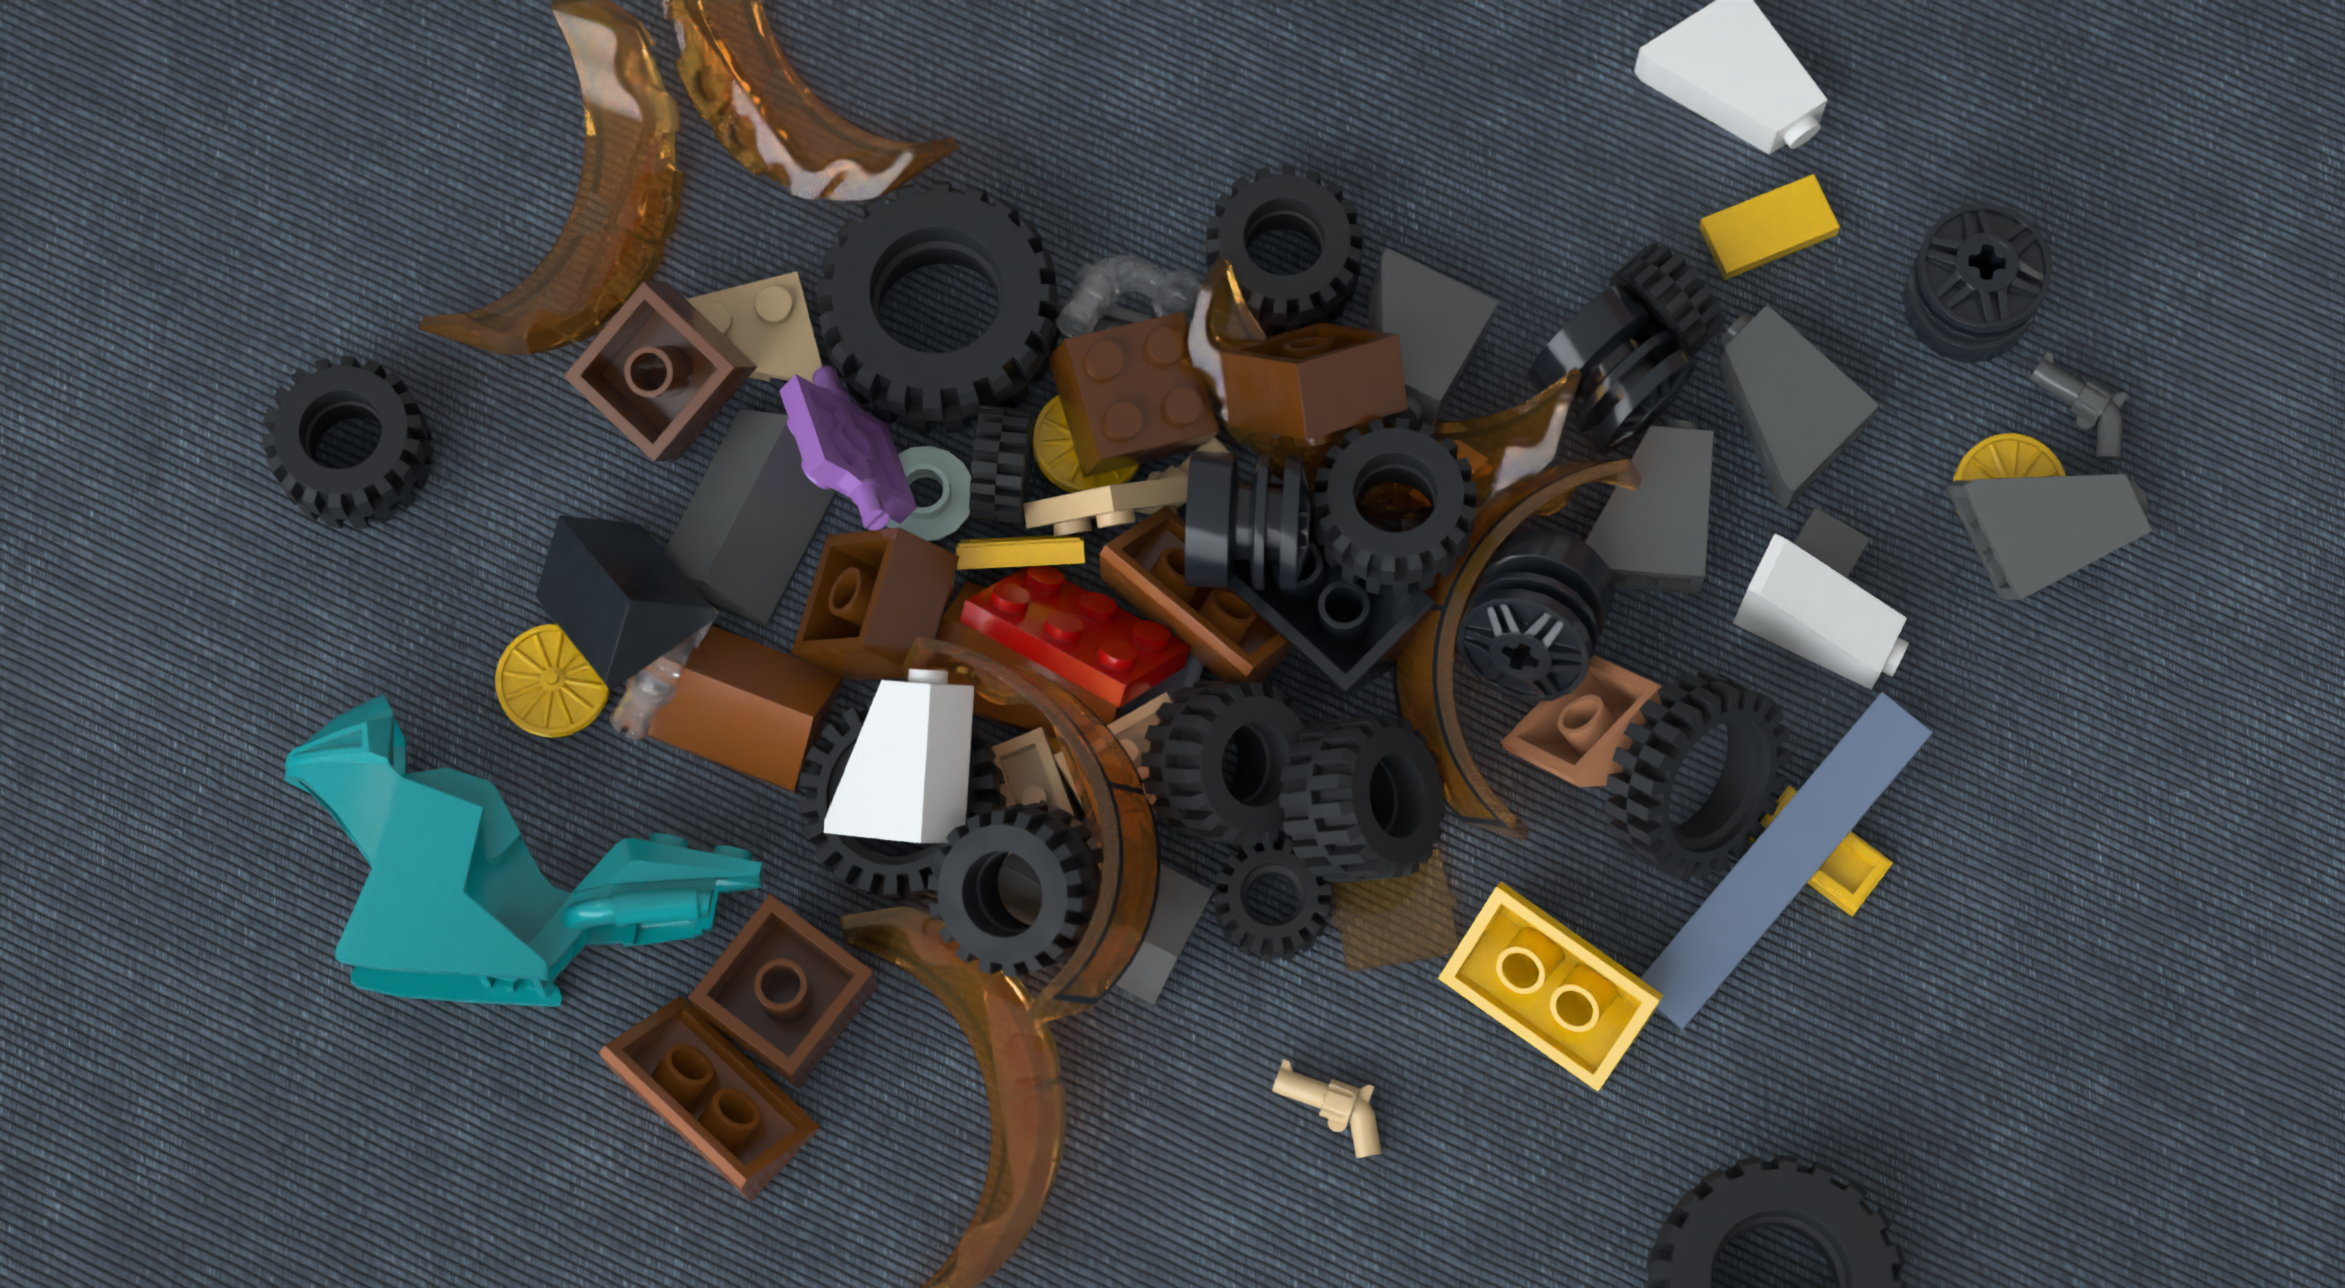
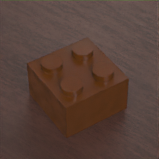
M643 281L563 377L653 462L678 460L758 366L668 282Z
M1184 311L1064 339L1048 358L1083 478L1195 451L1199 446L1208 443L1219 432L1206 384L1194 355L1191 335Z
M1317 323L1219 351L1229 426L1253 430L1256 432V438L1292 437L1297 446H1318L1333 441V432L1342 429L1351 431L1354 428L1357 431L1368 430V422L1382 419L1383 422V417L1408 410L1399 334Z
M900 527L827 535L791 654L832 673L842 675L850 681L909 678V669H926L935 654L937 645L936 641L929 639L936 640L935 637L944 607L953 594V576L959 556Z
M769 894L688 998L697 1013L799 1089L879 986L871 969Z

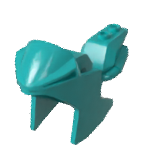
M383 694L334 717L305 743L293 749L286 758L284 780L310 793L350 837L372 868L335 949L337 961L354 966L351 973V983L359 989L401 998L497 1005L561 1006L562 996L559 987L554 984V981L586 945L622 944L623 948L704 937L703 933L713 931L719 894L762 888L764 880L763 866L761 862L752 861L753 854L751 852L725 845L715 846L713 853L688 849L689 842L687 840L663 833L650 834L649 841L625 838L616 843L573 890L572 894L552 886L541 874L497 788L490 781L448 767L406 774L407 741Z

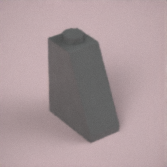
M1387 247L1381 255L1369 292V330L1399 334L1408 410L1385 416L1383 419L1394 427L1396 418L1410 419L1409 429L1419 432L1423 423L1435 427L1485 342L1499 301Z
M1767 304L1753 319L1746 313L1740 316L1724 333L1720 342L1725 347L1718 364V369L1776 501L1787 510L1871 425L1879 404Z
M1668 420L1662 422L1661 426L1650 425L1584 542L1592 547L1608 565L1615 587L1689 594L1699 593L1705 578L1714 431L1699 430V426L1696 423L1686 420Z
M2126 474L1956 480L1945 486L1999 599L2021 600L2153 531L2145 516L2149 514L2148 501L2138 484L2133 480H2128Z

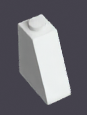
M1715 0L1639 49L1634 70L1641 82L1769 155L1786 144L1791 149H1794L1810 140L1821 128L1819 123L1828 101L1753 0Z
M1774 534L1733 622L1734 625L1870 690L1873 688L1881 672L1893 677L1909 642L1898 637L1907 619L1905 616L1794 543L1777 534Z
M909 669L908 681L881 680L825 817L824 833L915 843H950L946 838L947 835L955 827L966 825L974 686L948 684V671Z

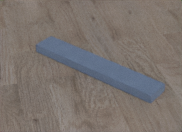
M1880 693L1641 976V980L1664 995L1657 1007L1661 1014L1682 1031L1688 1026L1928 741L1933 733L1885 693Z

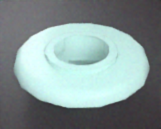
M933 446L912 447L899 453L898 456L909 486L918 479L930 478L941 484L943 493L936 504L930 507H917L901 524L889 518L886 526L889 528L900 527L926 541H939L956 532L969 517L970 513L969 499L971 493L969 491L971 475L965 464L949 451Z

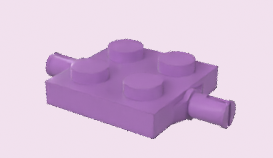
M823 366L817 369L812 376L813 383L795 374L779 392L788 415L787 426L795 436L803 459L801 467L805 475L822 489L832 488L850 497L858 506L863 527L866 528L868 526V530L882 529L889 522V518L901 524L917 509L887 423L865 412L850 400L848 393L843 390L838 370H833L832 366Z

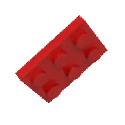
M1047 565L1026 566L965 600L960 618L961 623L1119 708L1185 668L1191 645L1170 635V631L1165 626L1157 622L1142 620L1117 607L1116 602L1112 598L1104 594L1089 592L1066 580L1059 570Z

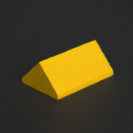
M1502 881L1496 886L1438 977L1439 980L1596 1091H1599L1655 1013L1664 996Z

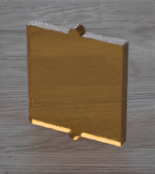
M1440 849L1433 850V855L1428 862L1419 864V870L1411 875H1405L1401 878L1331 882L1336 913L1332 915L1331 922L1333 926L1339 927L1347 973L1450 956L1458 948L1451 908L1455 906L1456 898L1454 895L1448 894Z

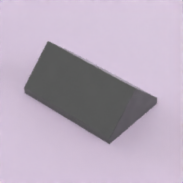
M739 409L664 553L704 599L767 628L838 491L832 488L822 489L805 475L801 467L803 459L795 436L787 426L788 415Z
M1044 800L1039 802L1041 804H1048L1049 812L1059 810L1058 807ZM1073 816L1070 827L1085 824L1094 834L1087 841L1091 850L1102 847L1107 860L1098 863L1101 875H1111L1112 888L1101 892V899L1110 903L1107 917L1093 921L1101 930L1093 941L1081 944L1083 951L1073 958L1067 959L1082 967L1101 937L1114 902L1119 871V839ZM1124 842L1123 876L1118 904L1101 946L1086 967V970L1110 983L1121 973L1139 944L1152 908L1156 885L1157 859ZM1010 853L997 878L999 894L1004 906L1012 916L1025 924L1032 925L1037 919L1042 905L1041 883L1035 870L1026 860L1014 853ZM1161 862L1159 892L1150 928L1133 962L1115 985L1155 1005L1214 889Z

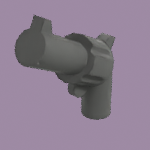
M2047 351L2030 380L2071 404L2070 412L2077 415L2076 425L2079 429L2084 431L2090 430L2097 422L2096 459L2120 460L2123 427L2120 408L2129 395L2125 392L2113 394L2091 380L2084 384L2055 366L2053 354Z

